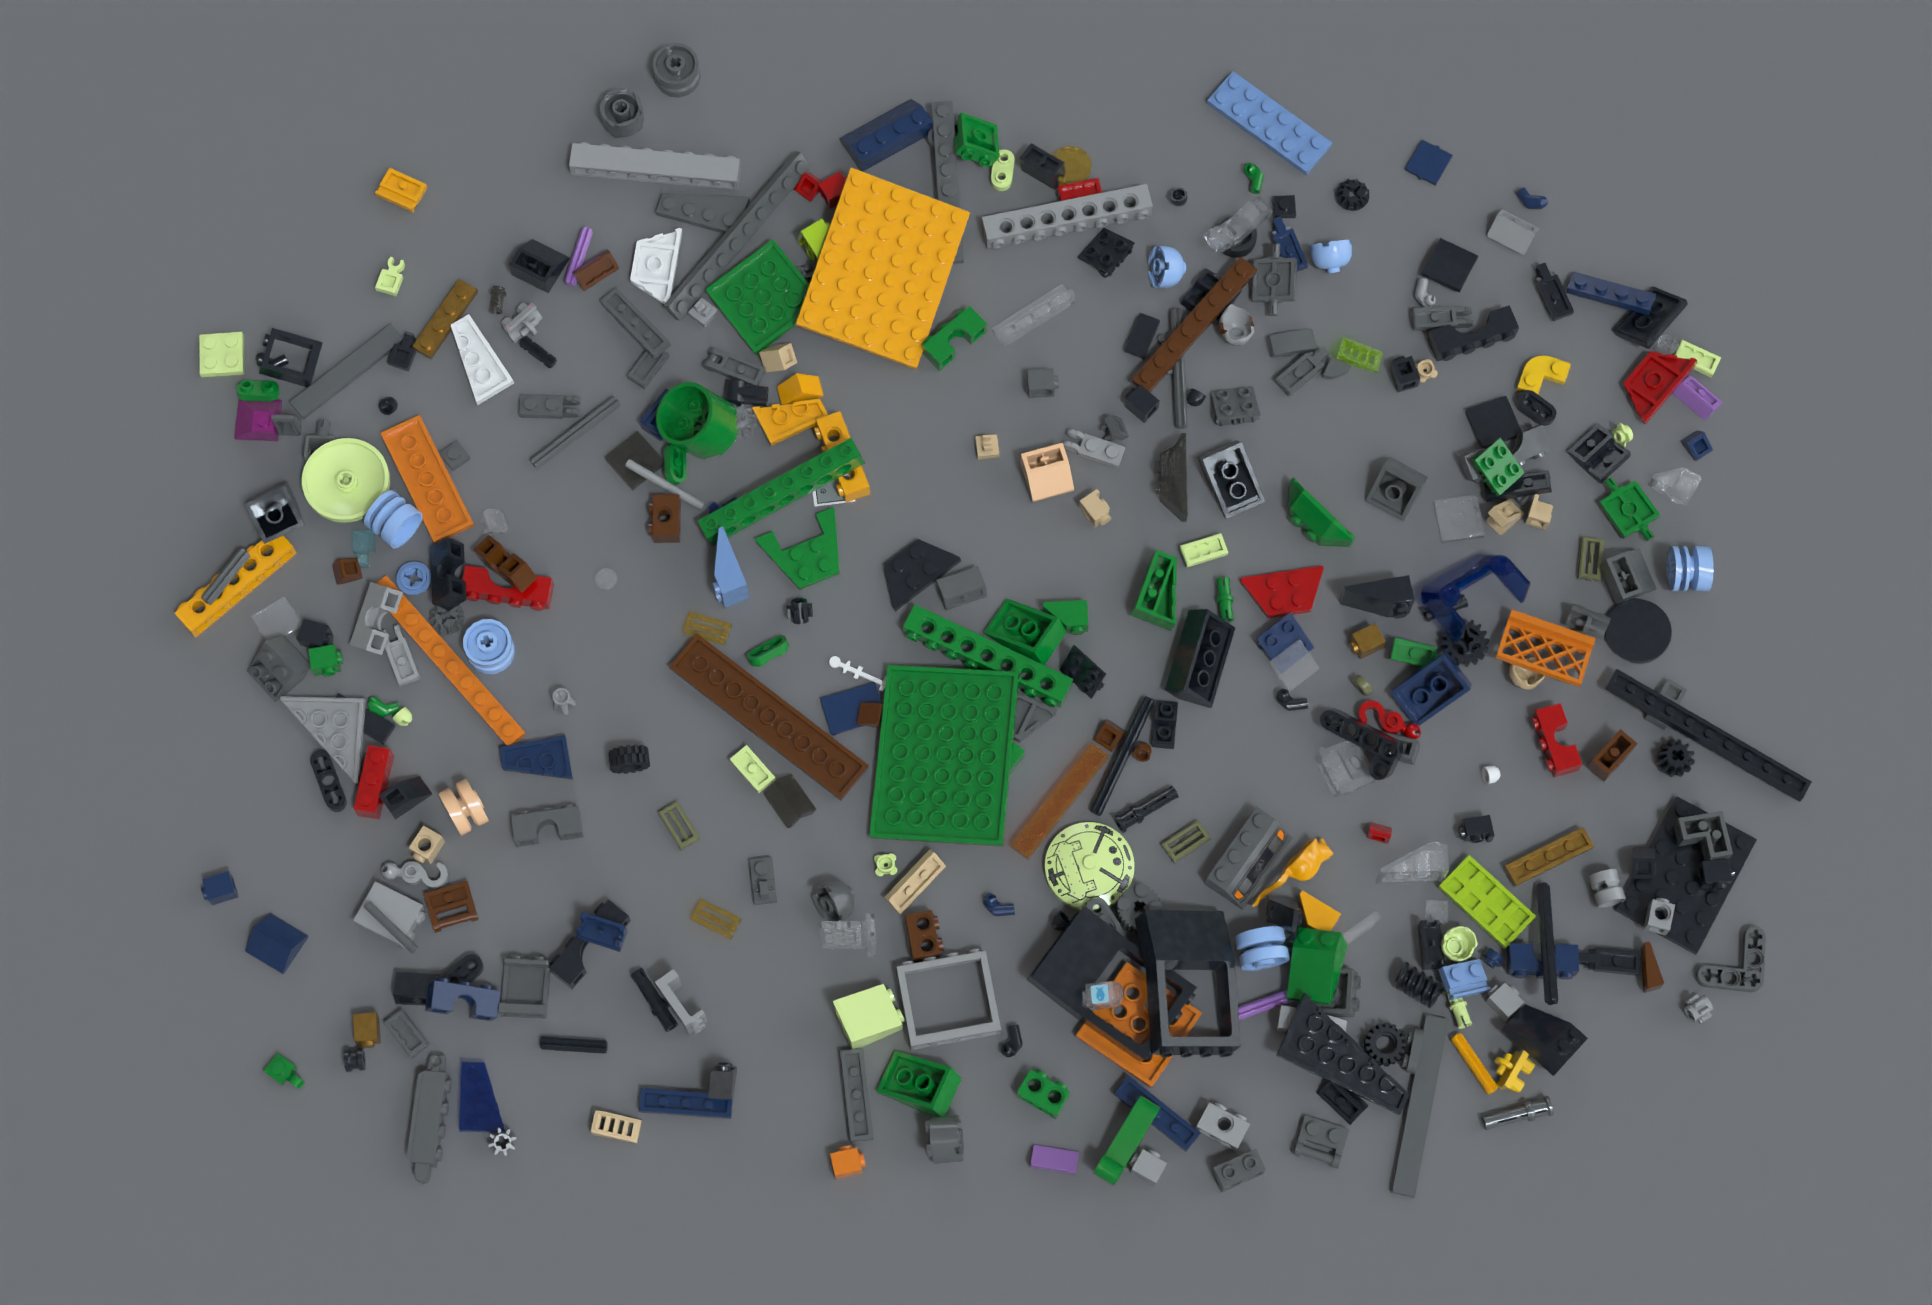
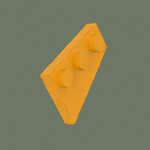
M820 398L796 401L793 404L786 405L773 404L771 407H752L771 446L817 426L816 419L828 415Z

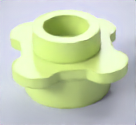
M1619 423L1617 428L1612 430L1614 440L1623 447H1626V443L1633 439V432L1627 425Z
M894 854L875 856L874 862L877 864L875 873L877 876L882 877L884 874L895 875L897 873V868L895 867L896 856Z

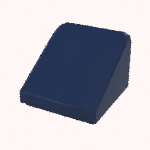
M1697 430L1681 440L1683 447L1694 461L1713 451L1704 431Z

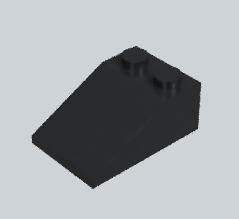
M1235 440L1197 457L1225 519L1266 502L1242 442Z
M1409 575L1344 586L1340 598L1341 605L1384 617H1394L1395 619L1406 617L1410 613L1415 601Z
M1526 1004L1501 1029L1552 1076L1563 1067L1588 1039L1572 1023Z

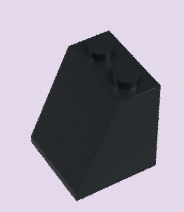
M287 482L247 500L244 504L264 544L304 526L297 501Z

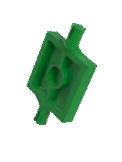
M1612 477L1607 479L1604 483L1611 490V494L1600 501L1598 505L1620 536L1624 539L1633 533L1641 532L1647 542L1653 539L1655 536L1647 526L1658 519L1660 514L1636 480L1626 486L1618 487Z

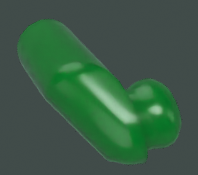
M1247 163L1244 166V172L1252 181L1250 192L1260 194L1264 175L1256 165Z
M375 696L368 700V709L380 717H386L400 711L398 701L386 705Z

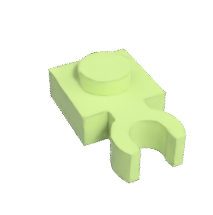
M390 257L388 259L389 269L381 270L375 289L378 292L397 296L403 281V275L399 273L404 270L405 263L404 260H401L398 266H393L394 258Z

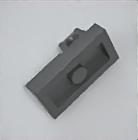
M772 857L750 859L754 904L776 903L777 897Z

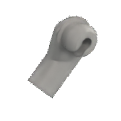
M1419 278L1415 298L1423 307H1432L1436 299L1426 292L1429 281L1425 278Z

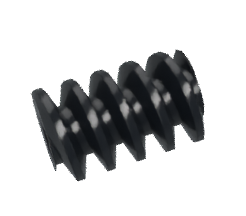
M1405 962L1395 979L1397 981L1396 989L1399 990L1405 986L1404 994H1408L1412 990V998L1415 999L1420 995L1421 1004L1429 1000L1428 1008L1430 1009L1437 1001L1444 987L1439 989V980L1432 984V976L1424 980L1425 972L1423 971L1416 975L1417 967L1415 966L1408 970L1409 963Z

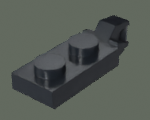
M1546 263L1537 265L1535 269L1538 276L1535 279L1536 285L1552 320L1556 321L1573 315V307L1558 274L1550 273Z
M1595 947L1594 949H1588V953L1579 952V964L1588 965L1587 970L1638 976L1640 974V952Z

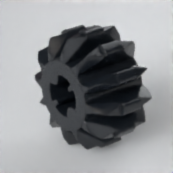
M1672 739L1667 742V745L1662 744L1660 747L1661 751L1656 754V757L1660 759L1657 762V766H1664L1662 773H1665L1667 770L1670 771V777H1674L1675 773L1682 777L1684 772H1690V765L1695 763V760L1691 758L1694 755V751L1687 750L1689 744L1682 746L1681 739L1677 740L1676 744ZM1677 756L1679 759L1675 761L1672 757Z

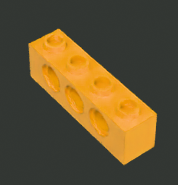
M841 411L816 419L817 427L814 428L817 440L821 439L824 446L821 447L822 453L851 438ZM831 436L839 437L835 442L829 440ZM862 465L847 473L854 476L852 479L847 480L843 476L837 478L838 484L836 489L839 497L843 496L846 503L870 495V486Z

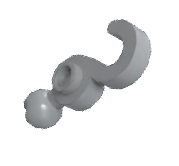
M414 861L405 863L402 868L390 862L383 865L381 869L382 876L387 880H393L400 876L409 885H416L423 881L431 889L443 887L449 878L448 870L441 862L436 864L441 872V876L434 881L430 880L423 867Z

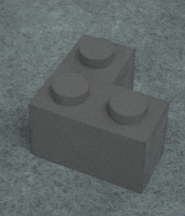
M1723 811L1678 818L1674 823L1678 846L1700 843L1704 861L1729 859L1733 855Z

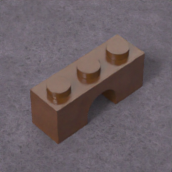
M489 535L473 550L486 567L521 593L537 579V576L524 560L514 553L510 555L498 541Z

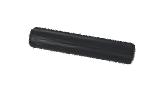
M543 1036L540 1039V1048L542 1050L605 1054L608 1050V1042L605 1040Z

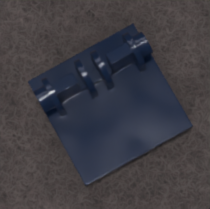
M1291 612L1256 638L1258 640L1256 645L1260 650H1265L1280 674L1314 648Z

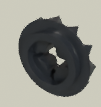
M1348 178L1345 182H1341L1336 190L1337 202L1341 207L1350 211L1362 209L1367 205L1370 198L1369 189H1367L1365 183L1359 182L1358 179L1350 180ZM1348 190L1351 192L1358 190L1357 197L1352 196L1348 198L1350 193Z

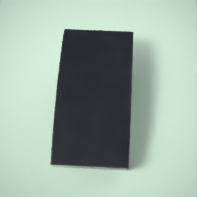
M1156 700L1152 747L1174 749L1178 702Z

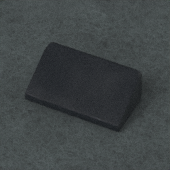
M1329 1081L1317 1092L1349 1125L1368 1107V1104L1358 1095Z

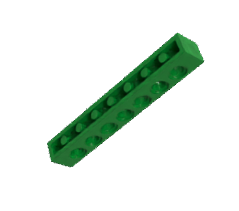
M849 438L699 519L698 523L707 540L714 546L718 541V530L720 527L724 528L727 538L860 467L865 462L852 438Z
M914 605L903 625V634L909 640L914 642L918 640L932 651L939 650L945 653L944 655L951 660L956 661L958 659L965 662V666L970 669L1004 671L1001 666L1003 664H1010L1013 668L1009 672H1019L1020 674L1018 688L1024 690V693L1029 697L1036 698L1037 696L1043 699L1044 703L1048 706H1058L1061 708L1073 685L1072 678L918 605ZM928 626L933 628V631L927 634L922 629ZM944 636L953 638L950 643H945L941 639ZM965 645H969L973 648V650L970 652H964L961 648ZM985 654L991 655L993 659L991 661L986 662L983 661L981 657ZM1029 673L1032 678L1030 680H1023L1021 675ZM1048 682L1052 685V688L1045 690L1040 685Z

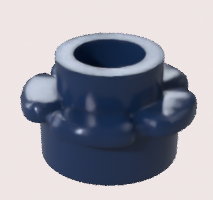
M1491 948L1486 953H1482L1485 957L1483 962L1493 969L1495 966L1500 967L1501 962L1504 960L1500 954Z

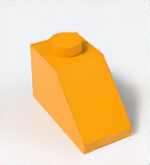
M1303 890L1301 891L1298 902L1305 928L1332 931L1341 913Z

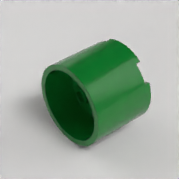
M685 382L674 386L664 395L657 409L656 423L661 436L669 443L699 459L706 460V458L724 454L734 443L739 430L737 428V411L729 401L698 383Z

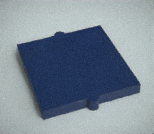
M1422 140L1405 171L1417 176L1419 180L1423 179L1436 186L1453 155L1440 149L1438 145L1434 146Z

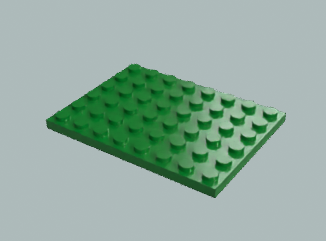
M887 665L869 835L871 839L1003 847L1019 672Z

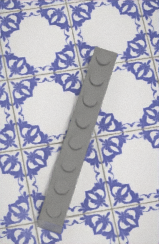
M586 142L572 143L569 162L571 175L736 191H738L741 172L740 159L734 156L696 155L692 152L675 153L671 150L653 151L650 148L632 149L628 146L611 147L607 144L590 145Z

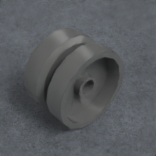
M671 43L657 51L652 65L656 85L660 91L670 97L677 98L687 96L695 91L700 81V70L697 55L692 48L681 43Z

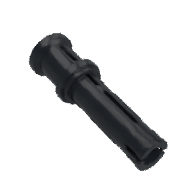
M1171 785L1140 805H1131L1129 810L1124 813L1114 815V822L1118 829L1125 833L1127 828L1132 825L1142 823L1147 815L1160 809L1172 800L1179 798L1178 793ZM1161 798H1164L1162 801L1158 802L1152 807H1149V805H1151L1152 803L1156 802Z

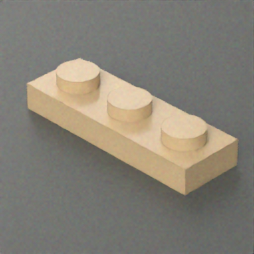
M929 849L884 897L885 900L901 915L946 865L934 851Z

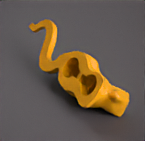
M1316 838L1308 840L1301 850L1286 864L1281 872V876L1274 883L1266 887L1256 897L1255 902L1251 906L1253 908L1256 907L1259 901L1267 894L1282 886L1288 877L1298 881L1311 879L1317 873L1322 862L1328 860L1333 855L1323 838L1319 842H1317Z

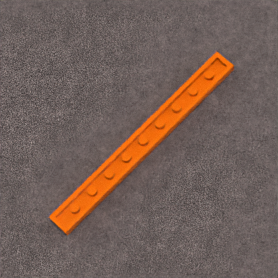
M387 575L376 583L400 591ZM402 595L397 612H389L506 746L514 745L526 735L524 730L411 602Z

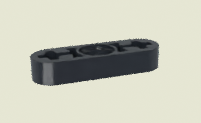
M316 751L312 754L310 763L323 798L331 811L340 812L345 809L347 799L333 761L326 751ZM319 757L327 759L324 761L327 770L323 771L320 764L317 763L319 762ZM326 776H333L335 778L332 786L326 787L323 785V779ZM335 791L337 798L341 799L339 800V805L335 806L334 803H331L333 802V797L330 792Z

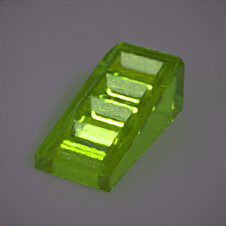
M1343 337L1337 359L1351 364V366L1377 373L1383 352ZM1346 349H1350L1349 355L1345 354ZM1354 351L1359 352L1357 358L1353 357ZM1363 353L1367 354L1365 361L1361 360ZM1371 355L1375 356L1373 365L1369 363Z

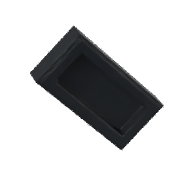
M1140 313L1126 345L1125 352L1145 359L1159 327L1160 320Z

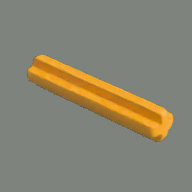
M1458 1033L1453 1036L1451 1042L1488 1095L1498 1089L1497 1084L1463 1034Z

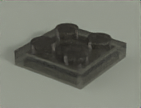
M638 431L604 457L605 461L632 491L647 479L625 467L629 459L653 473H656L664 466V459Z

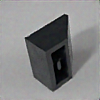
M532 239L519 247L509 263V268L513 276L549 293L570 258Z

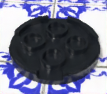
M1631 599L1617 605L1608 617L1611 620L1605 631L1607 644L1614 654L1631 661L1630 663L1644 664L1652 662L1659 658L1669 646L1672 636L1671 623L1666 613L1658 605L1643 599Z

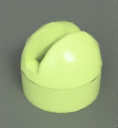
M404 707L392 719L400 726H408L412 721V714Z

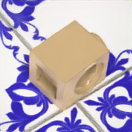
M423 826L409 847L413 854L412 858L422 864L424 861L432 864L445 841L441 835ZM424 843H431V847L427 851H421L420 848Z

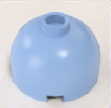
M1351 240L1309 245L1313 263L1320 269H1327V273L1340 272V267L1346 266L1352 257Z
M1169 246L1153 247L1148 259V264H1152V272L1148 271L1152 287L1170 288L1178 284L1186 272V263L1183 261L1179 251Z

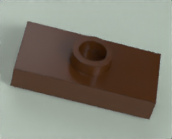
M607 249L572 273L581 289L586 291L620 268L611 252Z

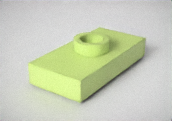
M1684 340L1681 341L1675 353L1677 358L1697 359V364L1693 370L1712 378L1721 357Z
M1221 533L1180 546V551L1187 568L1228 555V550Z

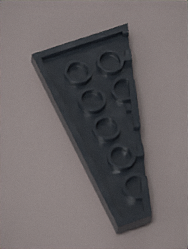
M1303 993L1276 1056L1388 1111L1401 1115L1409 1093L1391 1075H1388L1373 1058L1365 1053L1363 1048L1326 1015V1012L1321 1007H1318L1306 993Z

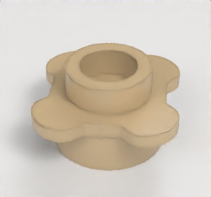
M1425 359L1419 364H1415L1421 378V383L1426 382L1429 378L1437 377L1438 372L1435 370L1434 364L1430 359Z

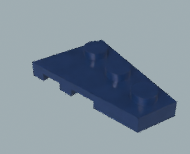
M565 735L499 747L504 771L573 780Z

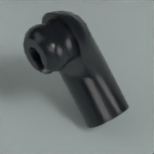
M258 353L255 357L257 361L256 363H258L260 353ZM281 355L275 359L269 357L268 364L283 367L289 364L285 355Z
M1280 689L1277 692L1276 699L1286 710L1308 709L1307 698L1293 699L1287 689Z
M1019 1025L1008 1027L1010 1039L1001 1047V1053L1005 1057L1015 1056L1023 1045Z

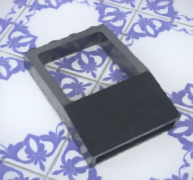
M1083 906L1071 918L1027 978V981L1068 1013L1139 1062L1145 1059L1149 1060L1153 1056L1151 1055L1150 1031L1139 1045L1082 1005V1000L1090 991L1091 986L1096 983L1118 951L1145 968L1141 948L1130 942L1091 910ZM1165 970L1166 983L1176 990V995L1167 1006L1168 1024L1170 1026L1172 1022L1175 1024L1183 1013L1180 1010L1185 1004L1189 1005L1195 997L1193 992L1197 987L1173 970Z
M1144 910L1135 918V924L1146 971L1151 1055H1160L1162 1058L1173 1055H1180L1183 1058L1192 1055H1200L1203 1058L1212 1055H1220V1057L1233 1055V1052L1241 1047L1235 960L1224 912ZM1165 970L1215 971L1221 1037H1172L1169 1034Z

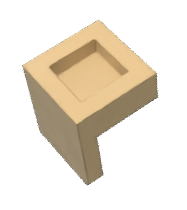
M791 343L771 345L759 352L763 366L766 368L765 372L786 370L797 363Z
M1535 494L1525 524L1546 530L1551 520L1553 505L1538 501L1539 495Z

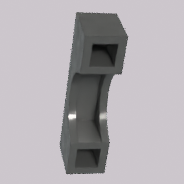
M1536 425L1516 433V443L1511 454L1520 466L1527 463L1525 459L1533 457V459L1541 458L1546 455L1545 451L1551 449L1543 425ZM1484 448L1475 449L1458 456L1467 481L1474 480L1475 483H1478L1486 478L1485 476L1480 477L1482 471L1478 472L1473 467L1471 460L1477 455L1480 456L1485 451Z

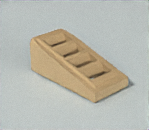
M595 1110L591 1134L637 1143L642 1120ZM602 1118L605 1119L603 1130L599 1129ZM611 1120L615 1121L613 1132H609ZM620 1122H624L622 1134H618ZM629 1124H633L631 1136H627Z

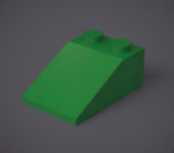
M1008 598L984 631L986 636L999 644L1043 665L1047 663L1067 633L1058 617Z
M1298 928L1292 949L1287 991L1288 1000L1300 1001L1303 993H1306L1314 1003L1331 1005L1348 948L1341 932Z
M894 1051L876 1092L922 1113L941 1117L946 1115L962 1078L951 1067Z

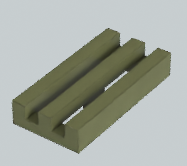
M1582 537L1578 570L1579 580L1586 579V581L1595 580V582H1600L1602 570L1599 564L1603 561L1605 539ZM1587 542H1590L1587 573H1584ZM1595 543H1598L1599 545L1595 575L1592 574V568L1594 558V547Z
M678 801L658 812L681 851L685 847L692 845L693 842L700 840L699 835ZM674 808L677 809L693 837H688L672 811ZM666 813H669L685 839L683 843L665 816Z
M1199 820L1162 843L1161 846L1175 864L1211 840V837ZM1198 827V832L1170 849L1169 846ZM1199 836H1204L1202 839H1200L1199 841H1197L1196 843H1194L1193 845H1191L1190 847H1188L1187 849L1183 850L1175 856V852H1177L1178 850H1180L1181 848H1183Z

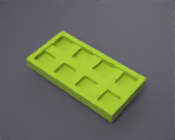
M1470 855L1438 887L1504 949L1536 917L1535 914Z

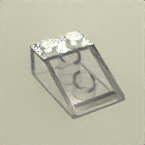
M1439 841L1428 842L1427 845H1423L1382 867L1376 877V884L1443 881L1449 872L1447 844H1441Z

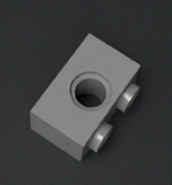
M1209 1102L1196 1130L1236 1152L1250 1124L1246 1122L1247 1119L1237 1113L1232 1115L1226 1111L1227 1108L1216 1102L1213 1105ZM1220 1120H1225L1229 1123L1230 1128L1225 1131L1221 1130L1217 1123Z

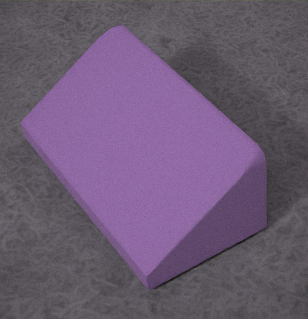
M1691 375L1684 379L1673 392L1678 399L1703 420L1708 419L1723 403Z
M1034 1145L1030 1168L1076 1175L1079 1152Z

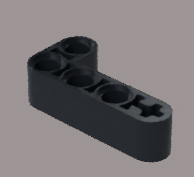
M1331 709L1322 713L1320 717L1322 727L1375 754L1369 768L1372 778L1383 780L1393 774L1403 753V745L1399 740L1341 710ZM1334 715L1333 719L1337 722L1331 724L1329 716ZM1350 723L1356 727L1354 735L1348 732V725ZM1369 734H1373L1376 738L1374 745H1370L1367 741ZM1388 744H1392L1395 747V754L1393 756L1387 752ZM1379 764H1383L1386 768L1384 775L1379 774L1377 771Z

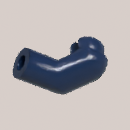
M1525 187L1516 193L1528 209H1543L1548 204L1545 196L1530 195Z
M991 893L984 897V906L992 915H1015L1014 904L1002 905L996 899V896Z

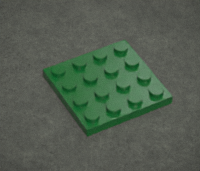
M772 239L705 290L747 345L757 355L796 326L795 324L809 283L774 239Z

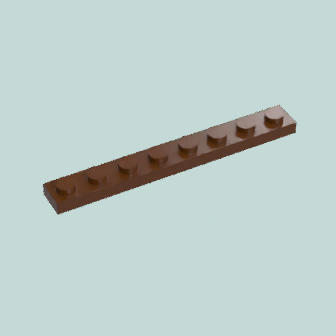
M1240 257L1132 378V383L1136 386L1141 384L1151 393L1257 273V268Z

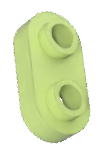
M999 150L1000 157L992 167L991 185L997 191H1006L1012 184L1015 158L1011 151ZM1006 157L1008 160L1002 161L1001 158ZM999 176H1004L1005 179H1004V180H1000V179H998V177H999Z

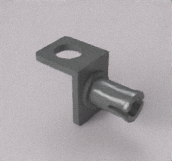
M319 419L317 421L316 435H306L304 447L305 463L312 455V449H318L322 445L336 440L335 436L329 435L331 425L329 420L324 419L322 425V419Z

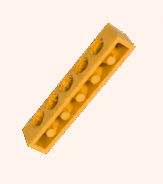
M284 536L278 537L266 544L261 540L258 544L250 546L246 550L250 558L234 576V578H239L238 583L235 585H230L229 583L222 591V596L216 599L212 605L205 603L201 596L219 574L215 575L211 583L205 588L198 589L194 597L188 602H183L179 605L174 614L195 638L297 554L293 545ZM273 550L270 556H264L266 551ZM256 564L255 569L247 570L249 565ZM199 607H205L202 613H196Z

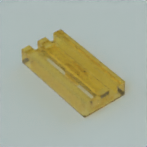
M689 612L683 634L693 637L699 634L706 641L725 646L732 624ZM692 619L712 624L718 627L725 628V630L721 631L715 628H711L709 626L692 622ZM689 627L696 628V629H699V630H702V631H706V632H709V633H712V634H716V635L722 636V638L716 637V636H713V635H710V634H706V633H703V632H699V631H696V630H693V629H689Z
M701 899L691 917V921L731 940L738 924L741 922V918ZM702 907L734 921L733 925L701 910ZM698 914L730 929L729 932L697 917Z

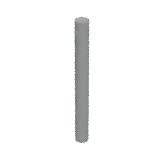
M630 459L627 461L625 467L672 494H679L680 499L701 510L704 502L636 462Z

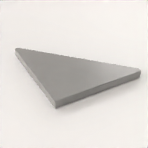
M281 696L280 700L290 709L295 717L348 774L352 781L359 784L366 699Z

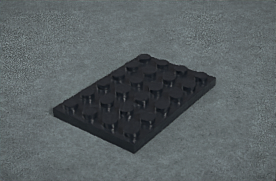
M1677 796L1649 848H1656V879L1632 878L1624 893L1626 900L1620 902L1615 911L1644 926L1648 904L1652 899L1664 898L1669 900V903L1675 904L1671 928L1666 935H1658L1696 955L1757 839L1726 823L1733 852L1729 860L1730 866L1734 867L1735 878L1732 879L1733 881L1724 890L1715 891L1713 888H1701L1698 872L1699 864L1704 861L1701 844L1678 846L1673 825L1678 818L1707 814L1708 812ZM1655 911V916L1658 919H1665L1661 911Z

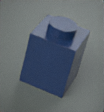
M229 871L202 879L204 887H201L203 898L212 905L239 897L234 878Z

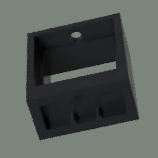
M272 328L271 333L266 334L264 338L265 354L260 353L257 366H261L259 374L308 388L312 383L323 342ZM275 339L311 350L305 374L268 364Z

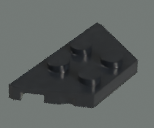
M917 539L885 563L884 570L895 612L959 564L961 558Z

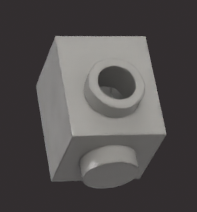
M1506 983L1501 987L1495 985L1487 993L1490 997L1486 1003L1505 1022L1524 1003L1519 997L1520 994L1517 989L1512 985L1508 986Z
M1149 1149L1148 1151L1142 1150L1140 1155L1135 1153L1129 1165L1133 1167L1131 1170L1133 1175L1155 1187L1167 1163L1159 1159L1161 1156L1158 1153Z

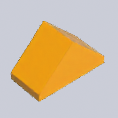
M796 373L777 386L781 405L824 397L818 376Z

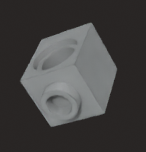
M1664 898L1652 899L1648 904L1643 930L1666 935L1671 928L1675 904L1669 903V900ZM1655 911H1661L1665 919H1658L1655 916Z

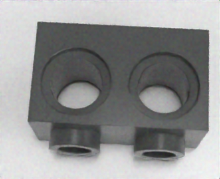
M1254 1149L1214 1167L1212 1173L1221 1192H1225L1263 1175L1266 1169L1257 1150Z

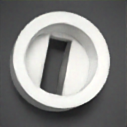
M1486 766L1482 768V777L1486 784H1492L1499 780L1501 774L1497 767Z

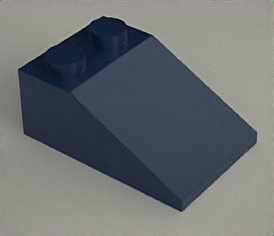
M1444 649L1390 693L1411 721L1420 726L1471 690V682L1446 649Z

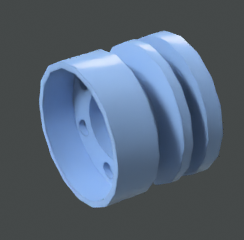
M389 490L378 497L365 515L364 525L370 530L372 529L376 535L381 534V539L394 549L404 545L415 534L421 524L423 514L413 505L406 504V500L401 496L399 497L398 493L394 490Z
M1670 546L1666 560V577L1670 591H1678L1679 588L1681 591H1687L1689 582L1693 591H1710L1713 582V555L1710 546H1693L1690 555L1687 546H1681L1680 550L1678 546Z

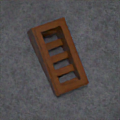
M1648 941L1641 946L1644 993L1660 989L1664 985L1652 945Z

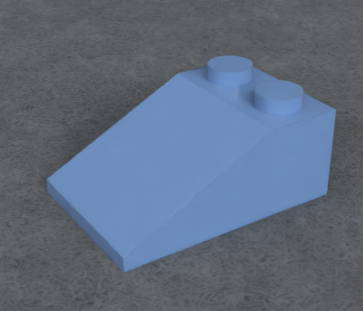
M720 527L718 530L714 571L716 582L712 584L717 601H722L726 608L749 599L747 583L724 528Z

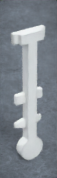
M837 656L830 658L829 663L832 668L840 667L843 669L844 674L847 671L854 673L853 678L858 679L860 676L880 685L879 690L884 691L886 676L882 681L862 672L863 667L861 666L858 669L851 667V661L844 664Z

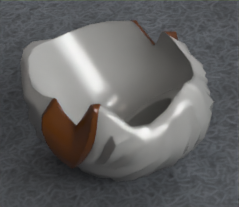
M1230 304L1223 312L1218 325L1219 332L1223 335L1225 341L1232 345L1241 346L1246 344L1255 333V325L1249 312Z

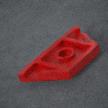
M1650 351L1625 380L1623 386L1645 425L1695 367L1697 359L1677 358V355H1663Z
M1317 566L1240 578V584L1248 590L1251 598L1261 607V611L1267 618L1286 616L1289 612L1292 615L1311 612L1324 567Z

